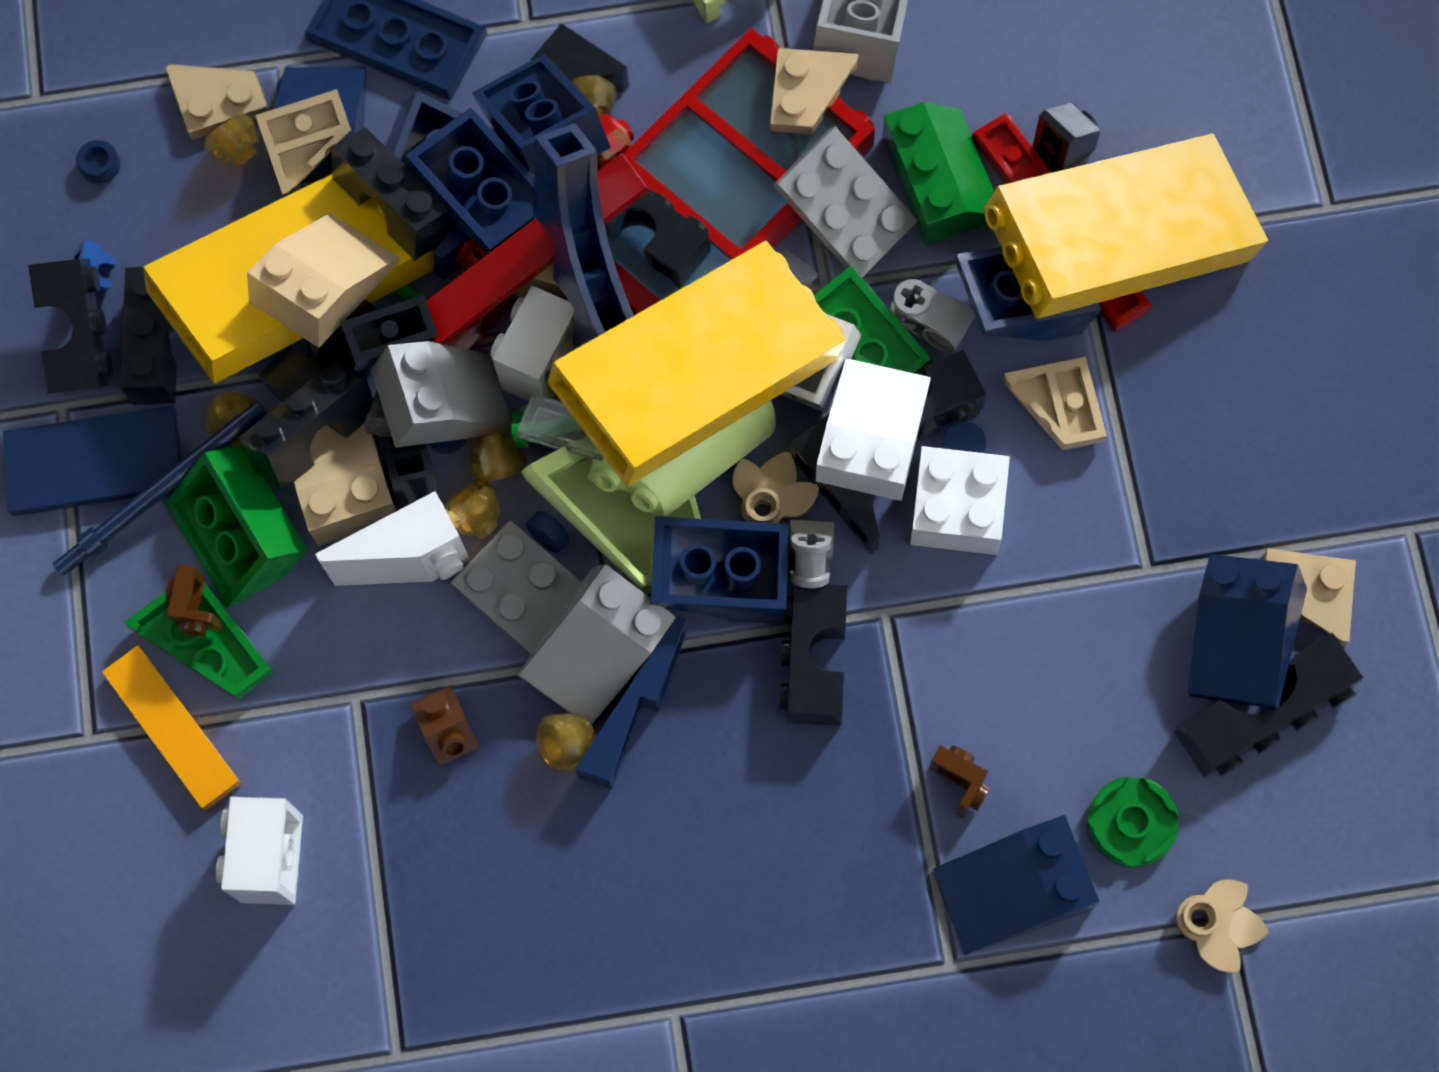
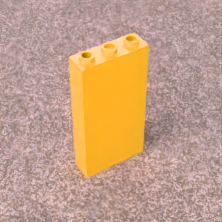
M1214 134L1000 185L983 207L986 222L990 229L994 230L1003 249L1004 260L1012 268L1021 287L1022 297L1030 305L1036 319L1250 262L1269 241Z
M331 174L143 266L146 292L211 381L216 384L303 339L302 336L249 303L247 272L277 242L330 213L399 257V262L365 298L370 303L434 271L433 253L437 247L414 261L387 234L386 218L374 199L370 198L359 206L332 179Z
M764 241L554 361L547 383L626 487H629L835 362L846 339L837 322L828 318L816 303L812 291L807 286L802 285L790 271L783 255L775 252L770 244Z

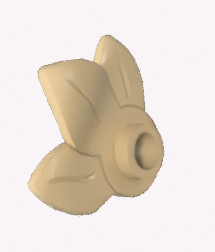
M783 452L772 457L761 468L749 460L741 459L733 473V488L742 499L741 514L744 521L780 523L783 518L801 517L813 506L819 492L818 485L808 482H797L796 466L790 452ZM764 504L770 507L771 512L766 516H759L756 514L755 508Z
M1226 879L1215 882L1204 895H1194L1184 900L1176 913V923L1180 932L1186 938L1196 942L1201 959L1209 966L1226 973H1237L1240 971L1241 960L1238 948L1251 946L1262 940L1269 933L1264 922L1251 910L1243 907L1248 893V885L1236 880ZM1200 911L1206 916L1207 922L1204 927H1197L1192 923V912Z

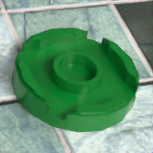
M1121 777L1103 786L1092 800L1087 816L1089 837L1100 854L1114 864L1136 868L1149 866L1167 854L1176 842L1179 816L1177 806L1168 791L1156 782L1146 778Z

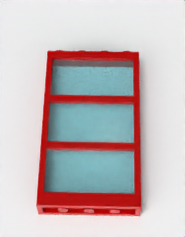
M750 28L623 153L650 190V194L659 193L673 204L675 211L686 218L688 216L697 218L709 231L711 252L682 288L764 241H767L774 248L802 220L773 185L830 128L836 126L862 157L874 147L875 127L873 122L864 112L860 110L854 111L846 105L840 94L833 105L828 107L823 113V120L813 134L771 131L770 123L777 53L780 47L770 36H761L753 28ZM644 226L628 227L618 235L613 243L608 240L619 279L634 316L680 290L646 266L644 248L655 234Z

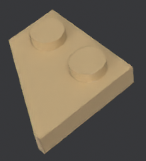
M778 48L770 123L771 131L813 134L823 120V113L828 107L833 105L839 96L840 88L850 73L854 74L858 67V54Z
M183 65L166 66L187 131L192 140L256 119L255 115L269 111L255 71Z
M337 89L255 115L283 195L291 193L332 152V147L342 142L352 132Z
M1086 357L1004 374L1005 386L1062 450L1105 442L1107 434Z
M1267 548L1263 560L1299 565L1307 586L1300 621L1306 625L1311 623L1328 635L1333 632L1341 646H1346L1350 640L1356 560Z

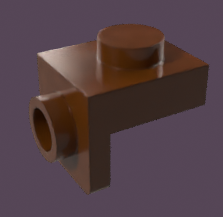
M178 565L175 578L171 577L166 588V602L169 604L167 616L179 627V631L183 634L204 637L206 636V631L220 632L222 623L213 613L199 611L205 578L194 566Z
M451 685L411 703L423 736L438 765H444L479 747Z
M940 745L931 760L929 769L967 790L956 814L964 818L969 808L978 811L988 794L990 787L983 784L988 771L974 764V756L964 749L954 745L947 749Z

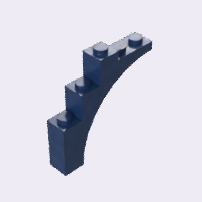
M576 123L536 136L533 215L554 241L553 279L574 307L573 344L576 348H579L633 317L634 314L619 279L608 243L598 186L597 150Z

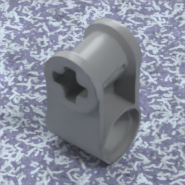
M907 279L896 287L893 296L894 301L890 308L893 315L909 333L926 341L933 348L948 354L956 351L975 318L974 311L966 303L954 297H949L917 279ZM910 302L915 303L912 308L906 307Z
M790 519L789 559H791L790 580L793 584L804 588H819L829 583L830 561H833L834 521Z

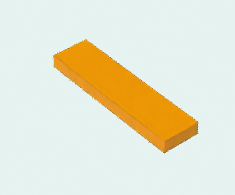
M137 645L102 671L204 811L208 810L242 784L140 646Z

